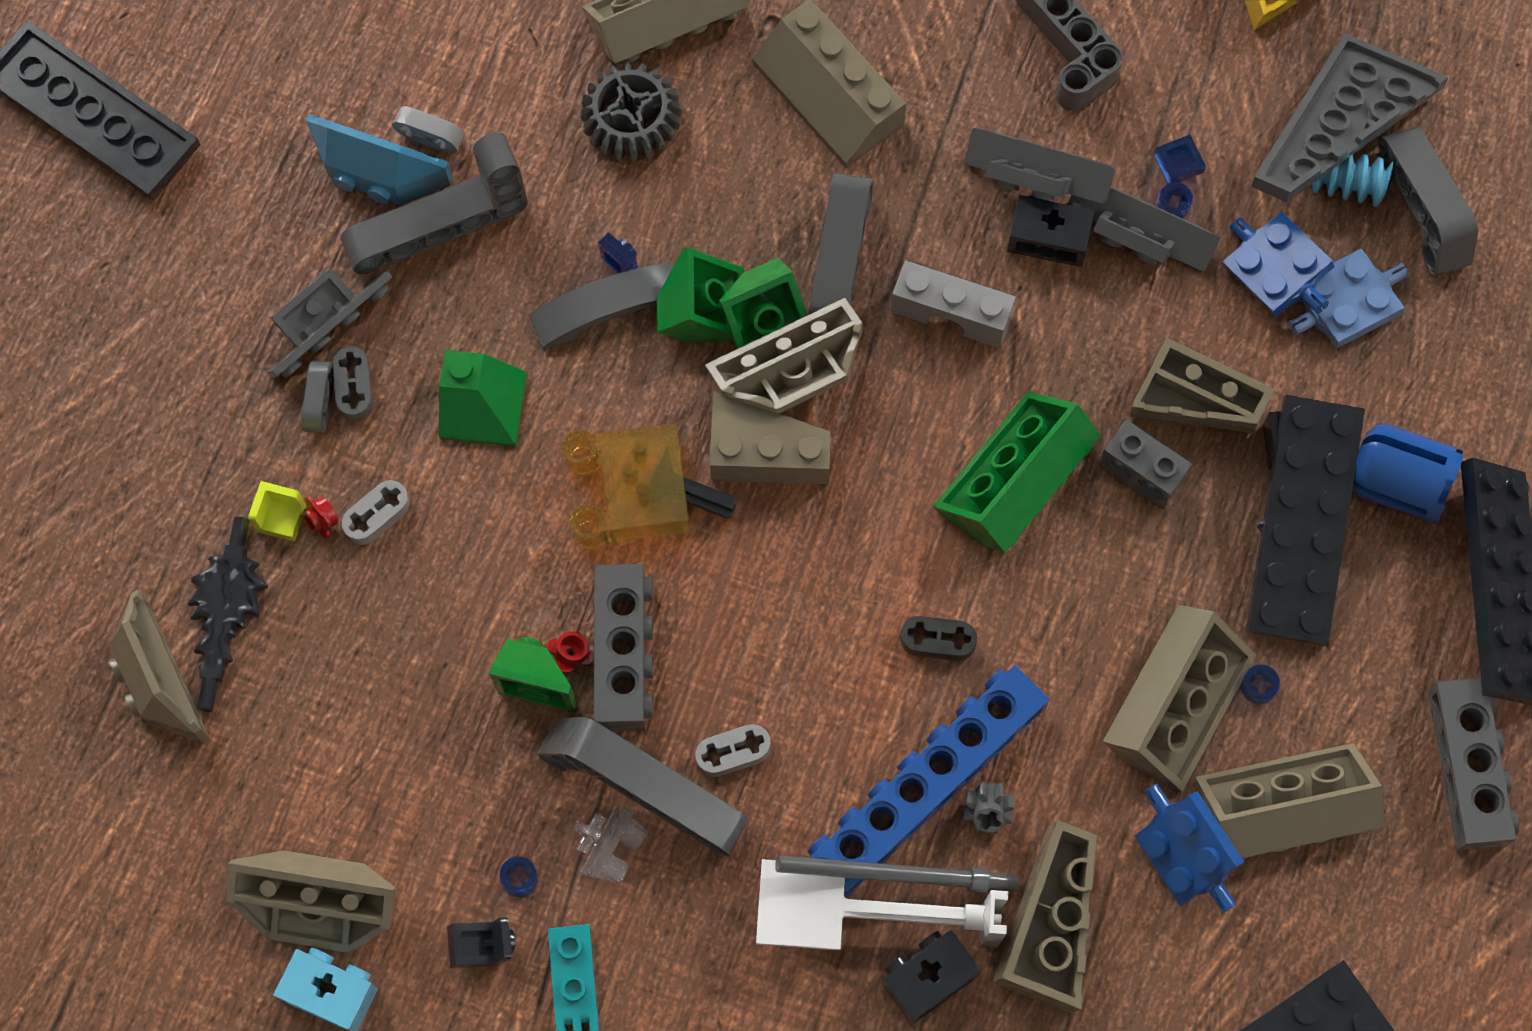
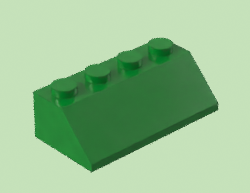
M1028 391L933 507L938 513L979 544L1006 553L1017 542L1020 534L1033 518L1042 511L1043 506L1056 490L1066 482L1067 477L1078 463L1089 454L1092 446L1101 437V434L1078 404Z

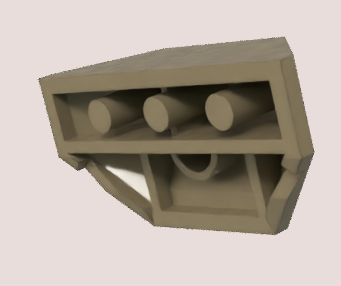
M843 298L705 366L723 396L779 414L849 379L863 331V323L846 298Z
M140 590L131 593L109 645L115 657L109 661L117 680L119 682L125 680L130 694L125 695L130 711L135 718L141 716L151 726L200 742L210 740L149 601Z
M283 850L230 860L228 863L225 902L233 909L237 908L243 917L269 940L350 953L379 933H383L390 928L395 886L364 863Z

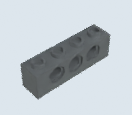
M643 564L595 565L594 721L610 731H645L646 718H653V694H646V679H653V655L646 654V640H653V616L646 615V601H653V578L645 576ZM621 602H630L635 605L634 610L629 615L620 616L614 612L615 607ZM622 640H629L635 644V647L629 654L620 655L614 652L615 645ZM619 680H632L635 683L634 689L628 694L616 693L613 689Z
M1481 678L1437 682L1428 691L1456 852L1506 847L1516 840L1515 834L1519 832V819L1514 809L1511 810L1508 794L1511 793L1512 783L1510 773L1507 769H1503L1501 753L1504 751V739L1501 730L1495 728L1493 714L1496 713L1497 709L1496 698L1482 695ZM1460 716L1471 718L1476 724V732L1465 730L1461 726ZM1467 756L1479 758L1483 763L1484 771L1476 772L1472 770L1467 763ZM1475 796H1483L1489 801L1491 805L1490 813H1484L1476 807L1474 802Z

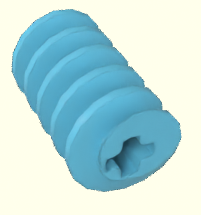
M1362 154L1356 163H1354L1353 155H1351L1312 184L1313 193H1317L1323 184H1327V193L1330 197L1340 187L1342 188L1343 200H1347L1353 191H1357L1358 203L1362 204L1370 194L1372 195L1373 207H1378L1388 187L1393 161L1384 170L1382 158L1378 157L1372 166L1369 167L1368 155Z

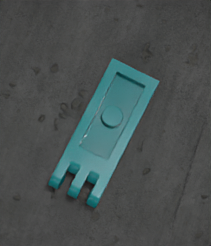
M590 924L549 928L548 937L556 1031H567L566 1025L573 1024V1031H583L582 1023L590 1024L589 1031H600Z

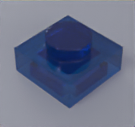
M1191 135L1155 148L1154 156L1169 186L1205 172L1206 165Z
M608 232L598 242L601 259L617 273L638 268L637 252L625 239L621 238L618 241Z

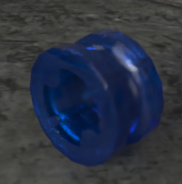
M1180 182L1168 183L1159 192L1156 207L1183 219L1190 211L1193 202L1192 192L1186 185ZM1172 195L1180 197L1177 208L1169 206Z
M1261 664L1248 669L1241 683L1242 694L1248 701L1254 704L1268 703L1274 698L1280 688V679L1276 671L1267 665ZM1256 675H1261L1263 682H1270L1271 687L1268 686L1264 694L1259 693L1257 687L1250 685V681L1254 682Z
M515 856L508 859L502 865L500 880L504 890L509 895L525 897L535 890L538 884V874L534 864L529 859ZM524 867L525 874L530 877L526 883L522 880L523 885L514 886L512 878L508 877L511 871L516 873L515 868Z

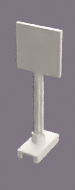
M762 859L756 945L840 951L842 919L845 917L964 926V930L980 931L981 946L998 947L1006 935L1007 925L994 924L1001 923L1002 916L999 913L1008 900V891L991 890L983 905L965 904V908L853 900L844 897L845 878L779 873L775 870L776 860Z

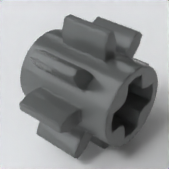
M981 782L975 789V792L970 790L966 792L964 819L973 820L976 831L998 833V830L1003 827L1004 823H1013L1015 797L1010 794L1005 795L1003 784Z

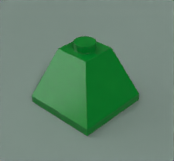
M689 247L683 249L657 296V333L683 342L734 341L719 300L744 273V268Z
M779 257L744 272L719 300L737 349L808 316L793 272Z
M445 350L439 383V439L517 447L527 372L483 353Z
M520 637L519 641L507 639L489 672L498 694L576 714L578 705L571 685L548 649L542 647L543 643L529 637Z

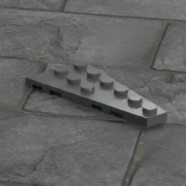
M1344 33L1255 174L1251 187L1284 202L1290 201L1445 87L1448 77Z

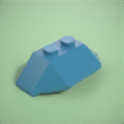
M310 114L306 118V123L330 179L335 186L342 190L351 192L355 189L367 193L371 199L386 204L390 201L402 205L450 185L453 180L447 161L427 156L424 153Z

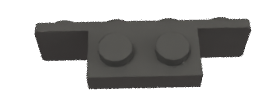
M979 127L972 129L965 157L967 165L987 170V177L997 179V186L1016 191L1019 190L1020 186L1032 189V196L1048 201H1054L1055 196L1071 194L1098 203H1105L1108 200L1115 173V166Z
M1112 186L1108 200L1105 203H1098L1071 195L1068 203H1079L1085 206L1086 209L1095 210L1093 221L1096 222L1093 231L1101 235L1100 239L1103 242L1117 248H1121L1122 245L1136 251L1135 255L1139 259L1148 263L1156 264L1157 261L1164 263L1170 256L1198 270L1204 271L1220 241L1219 235Z
M330 267L327 268L270 317L295 348L267 371L268 375L271 378H275L281 374L285 379L302 365L298 359L308 349L316 353L332 339L327 334L337 324L345 328L361 314L356 309L367 299L374 303L389 290L385 283L392 278L391 274L388 271L381 273L354 296Z

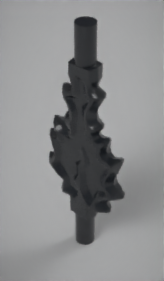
M234 517L229 545L224 546L223 555L210 556L208 558L211 563L210 568L191 577V583L196 584L197 590L187 604L188 606H197V609L190 620L207 619L201 627V630L205 632V636L194 649L195 654H201L204 657V660L198 667L202 684L197 709L204 712H213L218 682L223 680L225 665L233 662L229 642L231 638L237 637L235 627H240L244 630V618L248 614L259 618L260 610L257 592L268 588L267 583L254 572L260 564L247 558V549L244 547L250 520L244 517Z

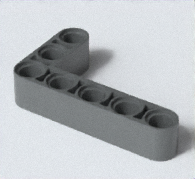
M503 133L488 134L480 138L473 145L480 176L353 225L343 231L340 235V240L353 271L357 274L373 272L523 211L528 205L520 168L506 136Z
M556 718L536 753L543 761L562 771L589 773L703 845L725 856H730L749 820L747 816L606 727L588 718Z

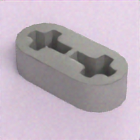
M407 106L400 107L392 123L394 130L402 136L450 154L457 153L465 137L463 130L455 124Z
M384 481L348 509L342 519V529L348 539L358 545L369 544L401 519L410 507V497L405 487L398 481ZM388 493L393 497L399 494L397 496L399 504L395 507L391 504L385 505L384 496ZM358 518L363 522L369 519L366 522L369 529L364 533L360 529L355 530L353 522Z
M751 724L709 737L701 741L697 746L695 752L697 766L706 776L719 777L759 764L770 753V736L763 727ZM749 735H753L755 740H763L764 742L759 745V752L752 754L749 748L739 751L735 750V748L746 744V737ZM710 748H715L717 753L731 751L730 754L720 758L719 766L713 767L710 761L703 762L702 760L708 756L707 750Z

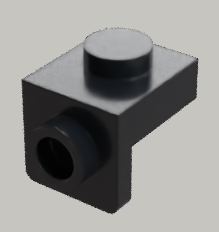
M507 917L498 918L493 922L455 923L447 926L450 969L499 966L512 958V953L515 949V935L513 930L509 929Z

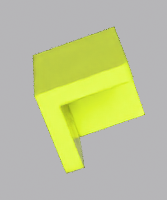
M260 481L248 519L259 533L295 542L306 503L297 490Z

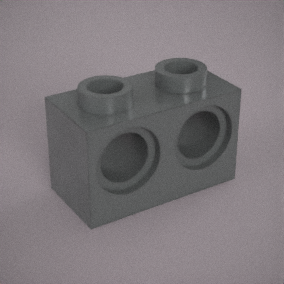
M1127 419L1103 450L1099 463L1100 467L1163 510L1185 482L1193 465Z

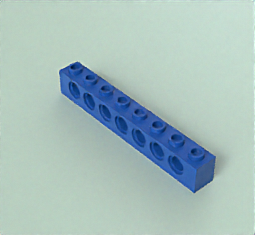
M1016 665L1006 673L1000 669L986 682L984 686L988 690L979 699L976 700L971 696L958 708L956 714L959 717L949 727L943 723L929 735L926 741L930 745L919 755L913 751L897 766V769L900 771L897 776L890 782L884 778L873 787L867 795L871 800L860 810L855 806L851 808L838 821V825L841 828L832 837L828 838L826 834L821 836L809 848L808 853L811 855L809 858L883 864L1047 708L1049 698ZM995 703L1003 704L1009 710L1010 715L1004 719H996L990 715L988 707ZM967 730L974 731L979 735L981 742L974 747L965 746L959 740V734ZM935 758H944L951 764L952 769L947 774H936L931 770L929 763ZM907 785L916 786L922 792V798L917 802H907L900 796V790ZM877 813H885L890 816L893 825L885 831H879L871 825L870 818ZM847 841L858 842L863 848V853L856 859H848L841 854V845ZM845 878L844 897L847 898L866 879Z

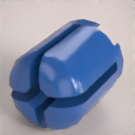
M1388 423L1376 424L1366 432L1356 459L1353 492L1360 498L1437 525L1445 507L1442 503H1445L1451 486L1456 480L1464 451Z

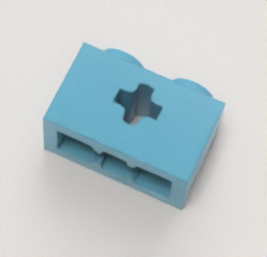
M311 947L308 954L296 949L273 996L341 1029L358 1031L378 990L375 985L368 982L371 974L348 964L345 971L333 966L331 963L334 957ZM322 982L335 985L337 987L335 993H323L319 989Z

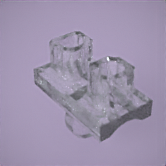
M622 807L621 810L614 808L602 832H600V829L606 818L595 813L589 826L581 822L576 823L573 830L582 836L576 850L587 855L592 844L595 843L579 874L588 879H602L614 884L621 883L629 864L612 855L619 842L632 850H637L648 832L641 824L632 819L634 812L625 807Z

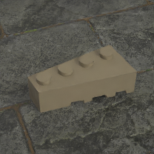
M1060 820L1047 827L993 983L1068 1013L1082 1010V979L1086 966L1085 945L1090 921V913H1088L1089 899L1093 885L1097 835Z

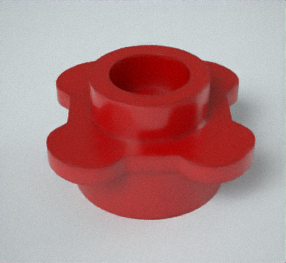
M310 496L304 499L306 508L302 513L306 525L312 532L316 533L319 531L322 537L325 539L331 536L329 529L338 524V516L334 508L323 497L315 501Z
M566 632L558 640L551 639L547 644L549 653L555 657L557 665L563 674H570L573 668L581 665L588 667L593 662L594 656L592 652L588 651V642L579 632ZM567 650L572 651L574 654L568 655Z

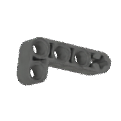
M1016 0L1021 9L1070 62L1060 73L1056 92L1057 101L1062 107L1068 110L1084 108L1117 83L1123 61L1122 52L1077 0ZM1059 11L1063 15L1056 16L1051 14L1050 12ZM1075 37H1082V38L1086 39L1087 41H1086V42H1078V41L1074 40L1073 38H1075ZM1104 63L1109 65L1111 68L1103 69L1097 66V64ZM1077 84L1081 86L1082 89L1074 90L1068 87L1067 85Z
M1419 127L1381 137L1378 142L1380 157L1384 162V167L1387 169L1393 161L1390 177L1424 232L1422 255L1430 275L1436 276L1472 265L1478 237L1475 216L1423 131Z
M840 173L833 174L809 315L843 298H846L850 306L852 304L865 224L872 202L873 179Z

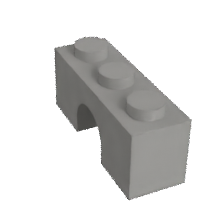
M905 260L892 293L891 312L925 324L928 323L929 318L932 316L944 317L958 323L964 329V337L1000 348L1013 314L1016 296Z

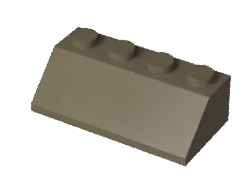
M596 0L582 6L605 55L614 64L618 62L626 64L627 62L630 63L640 57V53L648 49L658 50L673 44L674 38L683 34L695 35L701 33L708 28L707 24L716 20L727 21L734 19L741 14L742 9L749 7L750 3L749 0Z
M807 0L782 18L752 58L755 66L846 167L905 123L906 103L812 0Z
M1178 605L1103 742L1124 762L1167 786L1183 792L1256 654L1215 612Z
M1354 743L1195 777L1199 794L1243 860L1255 855L1282 852L1292 847L1310 843H1323L1333 838L1352 834H1364L1370 830L1384 828L1382 785Z

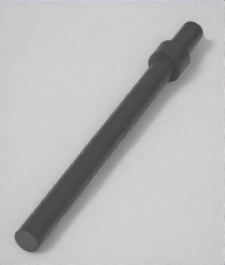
M781 855L776 857L775 870L779 873L966 887L968 892L986 893L988 889L1017 891L1019 887L1018 875L989 873L987 868L969 867L967 871Z

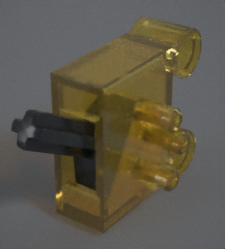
M677 423L594 434L585 430H576L570 432L562 442L565 463L571 473L577 476H587L596 471L599 464L602 465L607 512L603 513L600 508L585 504L575 509L570 517V526L574 540L579 547L585 550H595L610 542L690 533L687 504L725 519H730L735 512L737 506V499L735 497L683 477ZM581 447L591 450L590 454L583 459H576L571 456L576 449ZM594 521L599 524L598 529L594 533L584 534L579 531L581 525L585 522Z

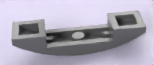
M674 263L652 265L618 273L574 289L530 313L543 350L579 338L578 331L649 306L651 311L657 310V296Z

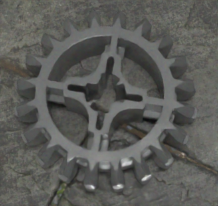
M627 62L623 71H618L612 65L610 68L611 75L606 76L599 72L597 76L598 84L589 82L587 87L588 94L583 95L581 99L583 108L580 111V118L584 123L583 131L586 136H591L590 141L594 148L601 146L605 157L615 151L616 159L619 162L624 158L625 154H629L634 163L638 159V154L644 153L650 160L652 149L655 148L663 152L665 149L664 141L673 142L675 138L674 130L679 129L681 125L679 116L682 114V106L678 101L679 93L676 88H672L668 77H660V72L657 68L647 73L646 66L643 63L637 70H632L631 65ZM618 96L617 101L614 104L607 106L608 110L603 112L605 106L613 98ZM625 104L628 105L629 110L632 111L633 114H630V112L626 109ZM660 112L656 121L645 129L644 125L646 122L653 119L654 114Z

